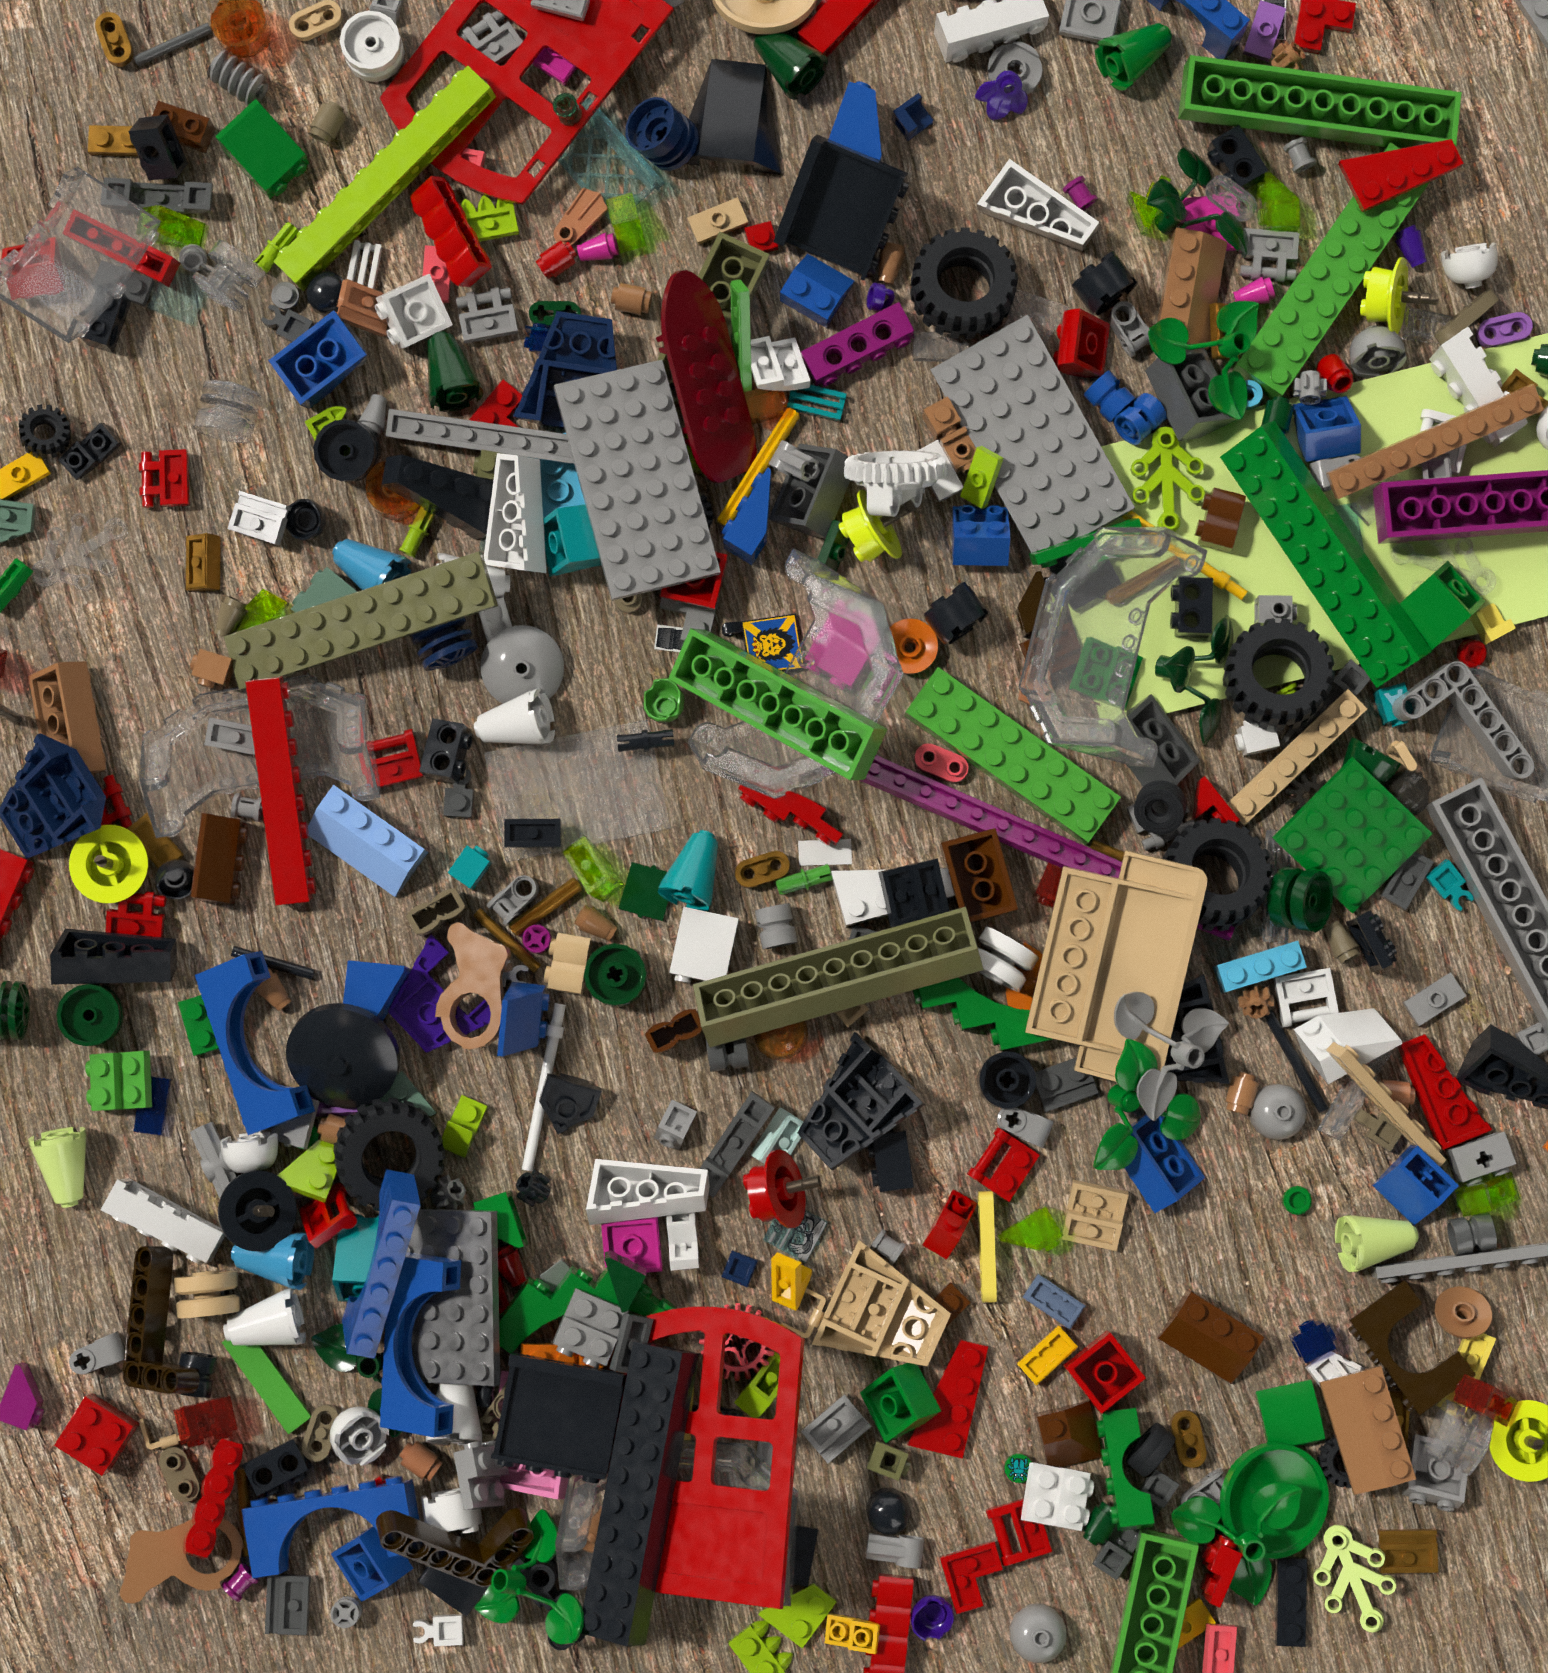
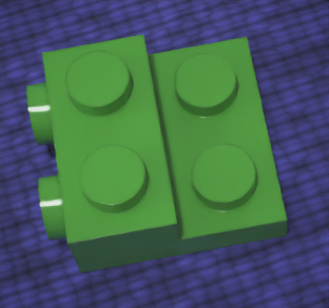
M150 1051L89 1054L90 1061L86 1063L85 1071L87 1076L90 1077L91 1089L87 1091L86 1099L88 1104L91 1105L92 1111L152 1107Z

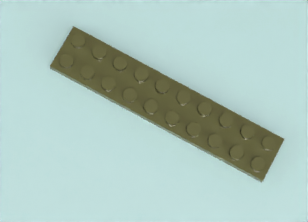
M478 551L224 636L229 657L232 658V667L239 690H245L246 681L285 677L497 607L498 604L483 553Z

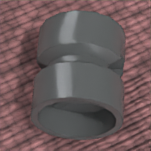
M746 1038L714 1047H709L706 1040L710 1072L726 1070L728 1065H731L734 1069L750 1066ZM726 1048H734L735 1053L727 1055Z
M1488 1212L1475 1214L1470 1217L1469 1221L1465 1217L1447 1220L1448 1238L1455 1256L1472 1253L1474 1247L1478 1251L1495 1249L1497 1247L1494 1223Z

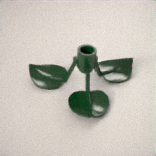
M1187 147L1181 148L1177 155L1178 163L1182 171L1192 179V182L1180 197L1177 189L1165 179H1160L1153 185L1148 196L1147 205L1162 211L1154 218L1157 228L1163 234L1168 235L1176 227L1185 229L1191 225L1216 220L1215 225L1221 236L1245 258L1248 254L1247 234L1241 222L1231 213L1224 211L1221 216L1215 213L1185 221L1188 213L1182 201L1197 184L1203 188L1209 187L1212 182V176L1208 165L1198 154Z
M1225 615L1213 631L1211 639L1212 652L1210 654L1195 656L1193 647L1186 646L1172 657L1159 656L1155 665V675L1170 679L1175 692L1181 693L1187 690L1205 702L1199 720L1201 745L1204 746L1210 741L1219 726L1222 715L1221 703L1217 698L1211 700L1208 696L1189 686L1188 683L1194 661H1206L1215 658L1216 664L1221 665L1227 659L1233 645V626L1229 615Z
M342 1323L333 1325L311 1337L316 1352L332 1369L339 1372H348L357 1365V1370L361 1376L365 1378L373 1377L374 1381L381 1383L382 1377L380 1374L383 1372V1352H376L375 1359L347 1354ZM382 1388L376 1389L368 1400V1408L375 1411L379 1416H381ZM389 1429V1434L392 1437H397L403 1432Z

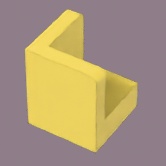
M1494 603L1476 611L1470 617L1484 645L1516 629L1511 619L1504 621Z

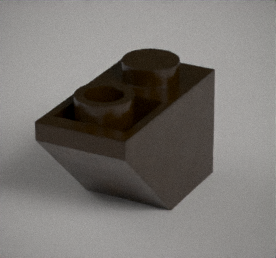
M1041 571L1034 574L1015 611L1023 637L1056 628L1057 620L1060 619L1056 603L1051 604L1049 593H1052L1049 579L1048 577L1043 578Z

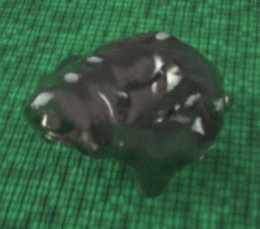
M1400 771L1384 784V787L1414 816L1420 814L1428 805L1431 787L1421 771Z

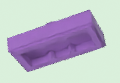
M1260 0L1243 51L1244 55L1269 62L1286 8Z

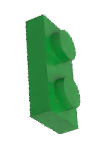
M199 995L178 1002L193 1056L219 1049L202 996Z

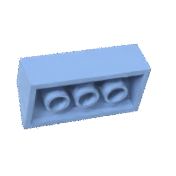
M335 785L331 787L318 805L308 825L311 838L394 897H397L428 854V851Z

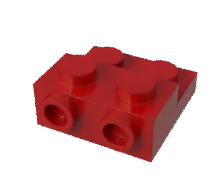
M1217 1533L1211 1543L1208 1542L1204 1545L1201 1557L1204 1558L1202 1563L1211 1573L1204 1575L1200 1589L1203 1590L1202 1595L1210 1604L1220 1608L1241 1560L1242 1553L1236 1548L1237 1544L1229 1537Z

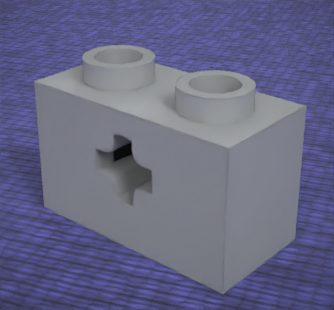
M1503 1131L1445 1149L1456 1181L1466 1182V1185L1483 1181L1482 1176L1491 1172L1493 1176L1505 1174L1510 1171L1509 1166L1516 1164L1506 1133ZM1480 1155H1486L1487 1157L1483 1164H1477L1476 1159H1479Z

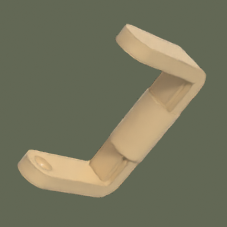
M1394 741L1388 745L1387 755L1401 763L1397 771L1399 775L1405 776L1409 771L1416 770L1417 763L1403 741Z
M806 1288L805 1293L820 1299L818 1307L814 1308L808 1321L809 1326L804 1333L781 1322V1325L803 1338L810 1337L814 1327L818 1328L825 1314L822 1310L826 1303L823 1295Z
M184 1406L179 1407L186 1433L180 1435L176 1433L160 1438V1441L151 1443L145 1419H139L144 1441L148 1449L152 1450L159 1447L167 1449L180 1445L181 1440L191 1436L192 1431Z

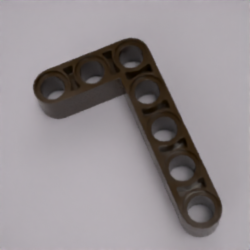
M141 1246L137 1250L134 1259L123 1363V1380L129 1387L160 1393H194L200 1382L197 1370L193 1367L163 1362L173 1253L171 1249L165 1246Z
M514 1508L506 1512L479 1544L393 1510L381 1513L376 1519V1527L382 1548L481 1587L490 1586L494 1572L498 1569L507 1570L534 1538L527 1511L521 1508Z

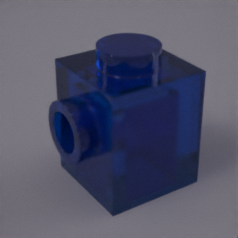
M1314 1319L1305 1321L1298 1325L1300 1330L1288 1335L1300 1361L1303 1363H1308L1336 1349L1333 1341L1337 1339L1329 1324L1325 1326L1324 1322L1321 1321L1315 1322Z

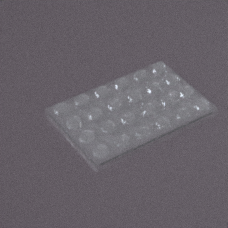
M646 719L558 737L548 744H524L485 752L484 755L505 861L508 863L671 829L655 749L650 748V751L644 752V749L618 752V744H627L629 741L617 742V734L642 733V730L651 732L649 720ZM504 819H561V848H505Z

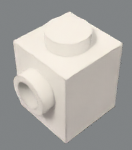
M1253 720L1250 724L1247 721H1243L1244 726L1239 727L1237 734L1234 735L1237 750H1242L1243 757L1277 749L1280 743L1274 726L1268 725L1267 730L1258 728L1259 722Z

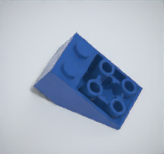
M769 468L766 469L764 474L760 472L757 474L751 484L753 489L749 498L744 496L736 508L738 511L737 517L734 521L729 519L722 530L724 549L751 566L767 543L771 490V469Z

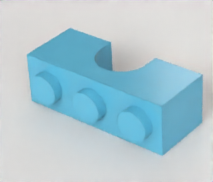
M1299 941L1213 966L1221 993L1307 968Z

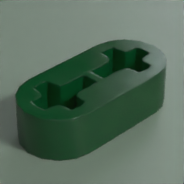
M537 301L529 308V318L535 327L550 329L557 311L567 312V309H572L573 314L580 315L581 311L579 306L571 301ZM539 309H544L546 314H553V316H544V321H539L538 317L534 316V314H538Z

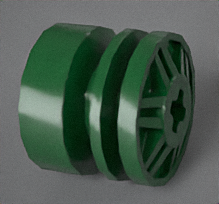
M3 981L0 986V1039L8 1040L11 1036L13 1040H22L27 1031L30 1015L28 987L26 982L15 981L13 984L11 981Z

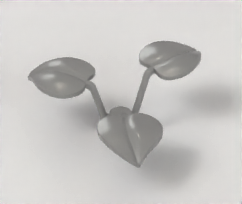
M1130 992L1123 994L1115 1006L1114 1023L1117 1031L1123 1037L1134 1040L1138 1038L1143 1029L1145 1032L1171 1045V1056L1176 1064L1163 1066L1161 1071L1157 1069L1146 1071L1137 1085L1138 1101L1147 1116L1155 1121L1165 1111L1177 1089V1077L1174 1073L1168 1071L1175 1069L1184 1070L1185 1066L1192 1069L1201 1066L1204 1061V1053L1214 1045L1220 1033L1228 1026L1229 1022L1212 1010L1195 1008L1189 1011L1182 1020L1181 1027L1184 1035L1181 1037L1182 1041L1175 1042L1146 1025L1154 1016L1153 1000L1143 992Z

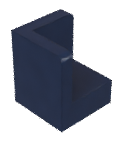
M917 93L900 105L892 113L893 123L907 141L933 124L932 117L922 105L920 93Z

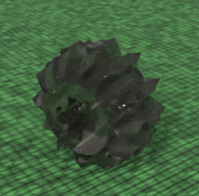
M1306 774L1300 775V782L1293 779L1290 782L1293 789L1285 790V794L1292 797V799L1285 801V805L1293 804L1295 807L1290 811V814L1295 815L1306 804L1305 800L1307 798L1303 799L1304 794L1311 792L1312 795L1310 797H1313L1327 781L1323 780L1317 784L1318 777L1316 774H1313L1310 780H1308Z

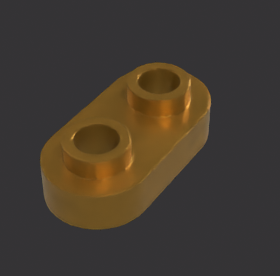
M105 12L99 15L95 22V29L106 58L112 65L117 67L128 65L133 59L134 51L121 18L113 12ZM109 26H115L113 32H107ZM118 51H124L123 56L116 57V53Z
M771 851L741 861L736 867L735 877L741 886L753 888L784 877L789 871L790 862L783 852ZM772 861H779L781 868L777 871L772 870L770 867ZM745 870H753L755 873L754 877L746 879L744 877Z
M1189 1410L1177 1411L1170 1421L1172 1434L1176 1438L1174 1444L1177 1457L1186 1467H1199L1204 1463L1207 1455L1199 1418ZM1181 1420H1189V1427L1187 1429L1180 1428ZM1189 1447H1194L1196 1450L1193 1457H1187L1186 1450Z

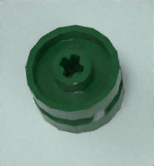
M1287 866L1279 869L1273 877L1268 894V912L1272 923L1276 927L1286 929L1297 928L1307 932L1316 933L1322 930L1329 919L1333 904V887L1327 873L1311 869L1304 871L1300 868Z
M613 943L604 945L592 953L586 962L584 978L586 987L594 998L605 1005L620 1007L631 1004L641 996L646 988L648 974L644 961L635 950L627 945ZM618 970L622 973L619 981L611 978L613 971Z
M99 984L80 985L66 992L59 1002L56 1013L58 1027L64 1037L74 1044L86 1047L103 1044L114 1038L122 1028L125 1016L123 1003L117 993L107 986ZM86 1010L94 1012V1018L90 1021L88 1020L89 1015L86 1014Z

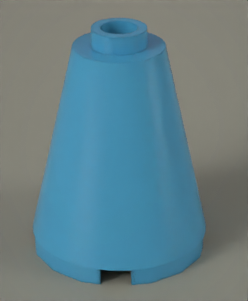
M345 539L339 541L332 552L334 563L361 590L411 574V570L407 568L411 561L405 556L354 540Z
M293 1233L278 1242L274 1248L265 1251H248L234 1245L231 1251V1259L234 1261L235 1266L293 1290H301L307 1284L302 1282L305 1275L310 1276L312 1272L314 1247L308 1243L306 1233Z

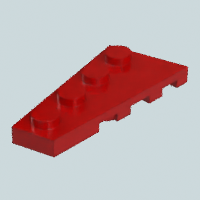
M1452 139L1340 160L1338 163L1362 213L1454 171L1464 164Z
M1426 1034L1402 1042L1401 1045L1397 1046L1434 1140L1441 1146V1150L1492 1130L1489 1124L1484 1122L1477 1112L1478 1108L1473 1101L1469 1100L1460 1088L1462 1086L1459 1081L1448 1071L1445 1061Z
M959 1340L938 1385L932 1393L941 1412L925 1424L915 1428L907 1443L908 1446L963 1459L988 1346Z

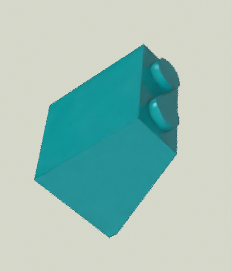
M585 504L556 508L543 518L545 557L549 577L602 565Z
M355 1214L357 1218L356 1225L351 1229H342L338 1232L332 1277L338 1301L347 1302L349 1296L359 1297L373 1256L379 1216L376 1218H365L363 1215Z

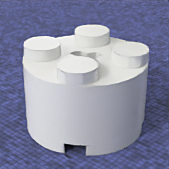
M460 1488L431 1493L432 1499L429 1500L426 1495L421 1496L425 1523L447 1532L458 1529L462 1530V1533L479 1531L478 1525L483 1522L481 1509L464 1510Z

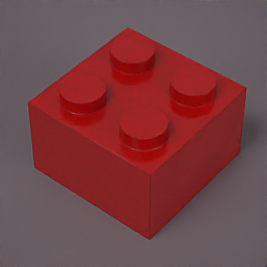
M1108 1330L1063 1364V1367L1101 1414L1146 1379Z
M91 1393L83 1398L54 1446L103 1476L111 1471L140 1423Z

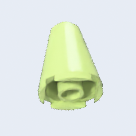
M73 1127L42 1132L41 1139L36 1141L34 1136L28 1139L29 1146L51 1196L56 1204H61L62 1208L78 1205V1200L83 1198L87 1135L86 1128L80 1127V1132H74Z
M1346 1215L1340 1217L1335 1226V1243H1341L1342 1252L1338 1253V1257L1348 1272H1358L1414 1249L1419 1239L1416 1227L1412 1226L1409 1221Z

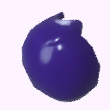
M937 1595L925 1596L917 1601L910 1615L913 1632L923 1641H926L928 1638L941 1639L952 1628L955 1620L952 1605Z

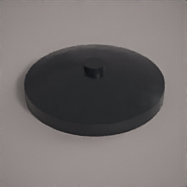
M331 1003L311 1009L296 1022L286 1045L287 1064L299 1086L307 1085L310 1096L334 1107L358 1108L363 1104L365 1106L371 1104L372 1100L382 1098L393 1085L400 1067L399 1047L388 1026L373 1013L350 1004Z

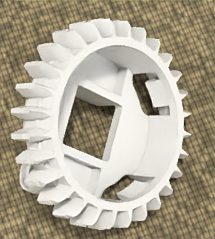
M884 450L881 452L874 451L852 455L845 460L844 477L846 479L854 480L857 485L864 486L867 489V511L869 515L895 517L899 512L900 505L909 500H912L915 506L919 507L922 502L923 493H925V488L934 485L938 478L947 476V460L943 455L915 450Z

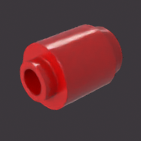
M560 240L539 255L540 258L535 262L547 279L552 276L556 278L576 263L574 257L577 256V253L569 242L563 244Z
M1329 354L1323 357L1317 364L1316 371L1320 373L1321 379H1327L1329 390L1336 393H1344L1351 388L1353 374L1339 355Z

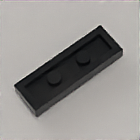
M1284 1557L1277 1559L1276 1646H1306V1558Z

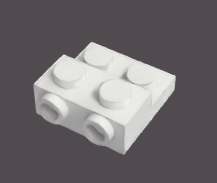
M430 274L376 297L378 302L375 305L376 313L381 320L386 319L390 328L386 331L388 339L392 345L397 344L399 349L406 348L453 325Z
M1030 1462L1021 1520L1082 1531V1527L1088 1524L1090 1516L1089 1510L1085 1507L1087 1497H1090L1094 1490V1482L1090 1480L1091 1473Z

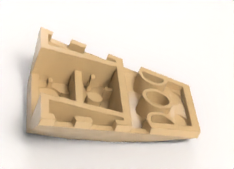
M858 1240L827 1306L812 1345L928 1366L951 1313L863 1242Z

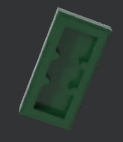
M833 520L813 569L820 577L830 582H833L840 562L846 555V547L850 537L846 538L839 528V523L841 522Z

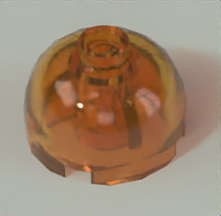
M802 1021L753 1035L754 1043L758 1050L766 1057L778 1061L788 1060L798 1055L806 1045L808 1027L807 1022Z

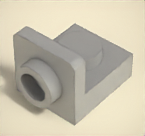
M671 1100L654 1138L667 1148L679 1150L697 1111Z

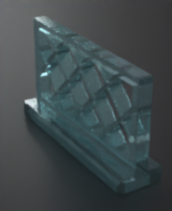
M588 97L581 105L587 110L593 103V100ZM598 108L589 120V134H578L576 138L589 139L588 153H574L573 140L569 145V153H563L558 162L581 188L584 187L590 190L591 178H605V192L601 194L607 207L609 198H623V209L615 216L610 211L605 214L616 225L654 189L658 190L665 182L638 151L629 145L623 134ZM594 128H595L600 134H594ZM593 139H605L608 142L607 154H592ZM612 148L615 150V152H616L618 155H613V154H611V153H612ZM562 157H569L568 163ZM573 157L588 158L587 173H577L573 170ZM592 158L607 159L606 174L591 173ZM611 159H623L625 162V174H610ZM629 169H631L636 175H629ZM580 177H586V184ZM610 178L624 179L623 194L609 193ZM629 179L641 180L646 187L638 195L628 194Z

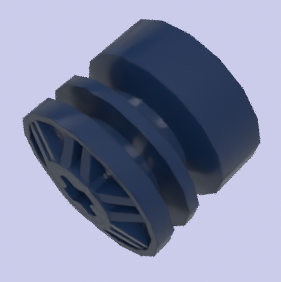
M660 97L646 99L637 105L629 115L626 124L625 136L629 145L660 170L671 171L683 166L693 156L699 142V132L696 125L670 102Z
M465 617L409 635L414 645L427 643L417 652L419 658H426L422 662L425 671L452 666L477 650L476 641L470 639L473 635L470 629L457 631L466 622Z

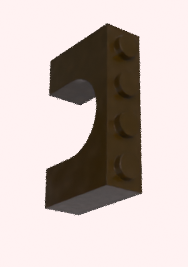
M1404 1280L1348 1321L1352 1326L1348 1330L1357 1342L1363 1340L1369 1350L1365 1353L1375 1366L1380 1363L1387 1372L1384 1374V1377L1393 1390L1398 1387L1404 1395L1400 1400L1410 1413L1416 1411L1418 1415H1421L1476 1374L1458 1351L1449 1355L1430 1370L1421 1373L1408 1372L1394 1362L1388 1348L1389 1334L1398 1321L1422 1305V1302Z

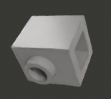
M1259 595L1254 600V624L1258 622L1263 626L1265 620L1271 618L1275 619V623H1280L1282 618L1291 619L1290 624H1292V620L1297 618V604H1292V596Z

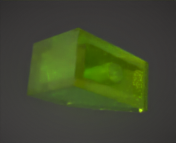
M156 205L142 208L136 234L161 244L182 248L189 244H196L201 247L206 224L164 206Z
M585 835L563 851L564 856L590 896L605 902L625 886L612 864Z
M1512 1172L1455 1189L1457 1205L1461 1209L1463 1217L1490 1212L1520 1199Z
M1042 1206L995 1236L1001 1242L1039 1251L1044 1248L1048 1252L1060 1244L1059 1238L1064 1235L1046 1206Z

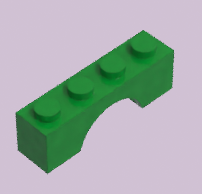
M1136 1408L1103 1412L1100 1416L1101 1420L1096 1421L1098 1437L1104 1438L1105 1449H1101L1103 1467L1108 1466L1110 1478H1105L1107 1495H1112L1114 1506L1110 1507L1112 1524H1117L1118 1532L1151 1528L1155 1522L1150 1494L1134 1488L1126 1479L1122 1468V1459L1125 1451L1138 1442L1141 1437Z

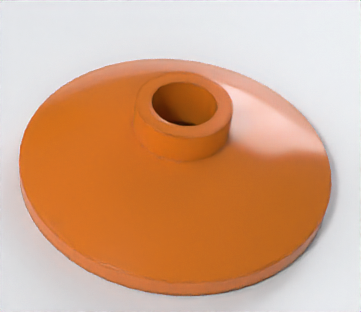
M911 618L903 619L894 623L887 630L883 639V654L888 664L895 670L905 674H916L926 670L934 662L938 652V640L935 632L925 622ZM908 643H912L915 646V650L911 653L905 650V645Z

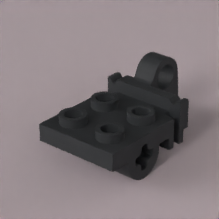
M521 1553L512 1563L511 1567L524 1564L531 1559L524 1557L523 1553ZM553 1558L547 1563L537 1560L536 1565L520 1571L526 1578V1585L536 1595L557 1603L562 1594H570L565 1586L559 1591L554 1587V1583L559 1575V1566ZM540 1570H544L548 1573L549 1578L546 1576L540 1578L537 1574ZM532 1599L539 1608L544 1606L547 1611L553 1609L547 1604ZM580 1634L578 1640L575 1641V1643L580 1642L582 1639H584L585 1634ZM548 1636L549 1644L556 1650H565L575 1644H557Z

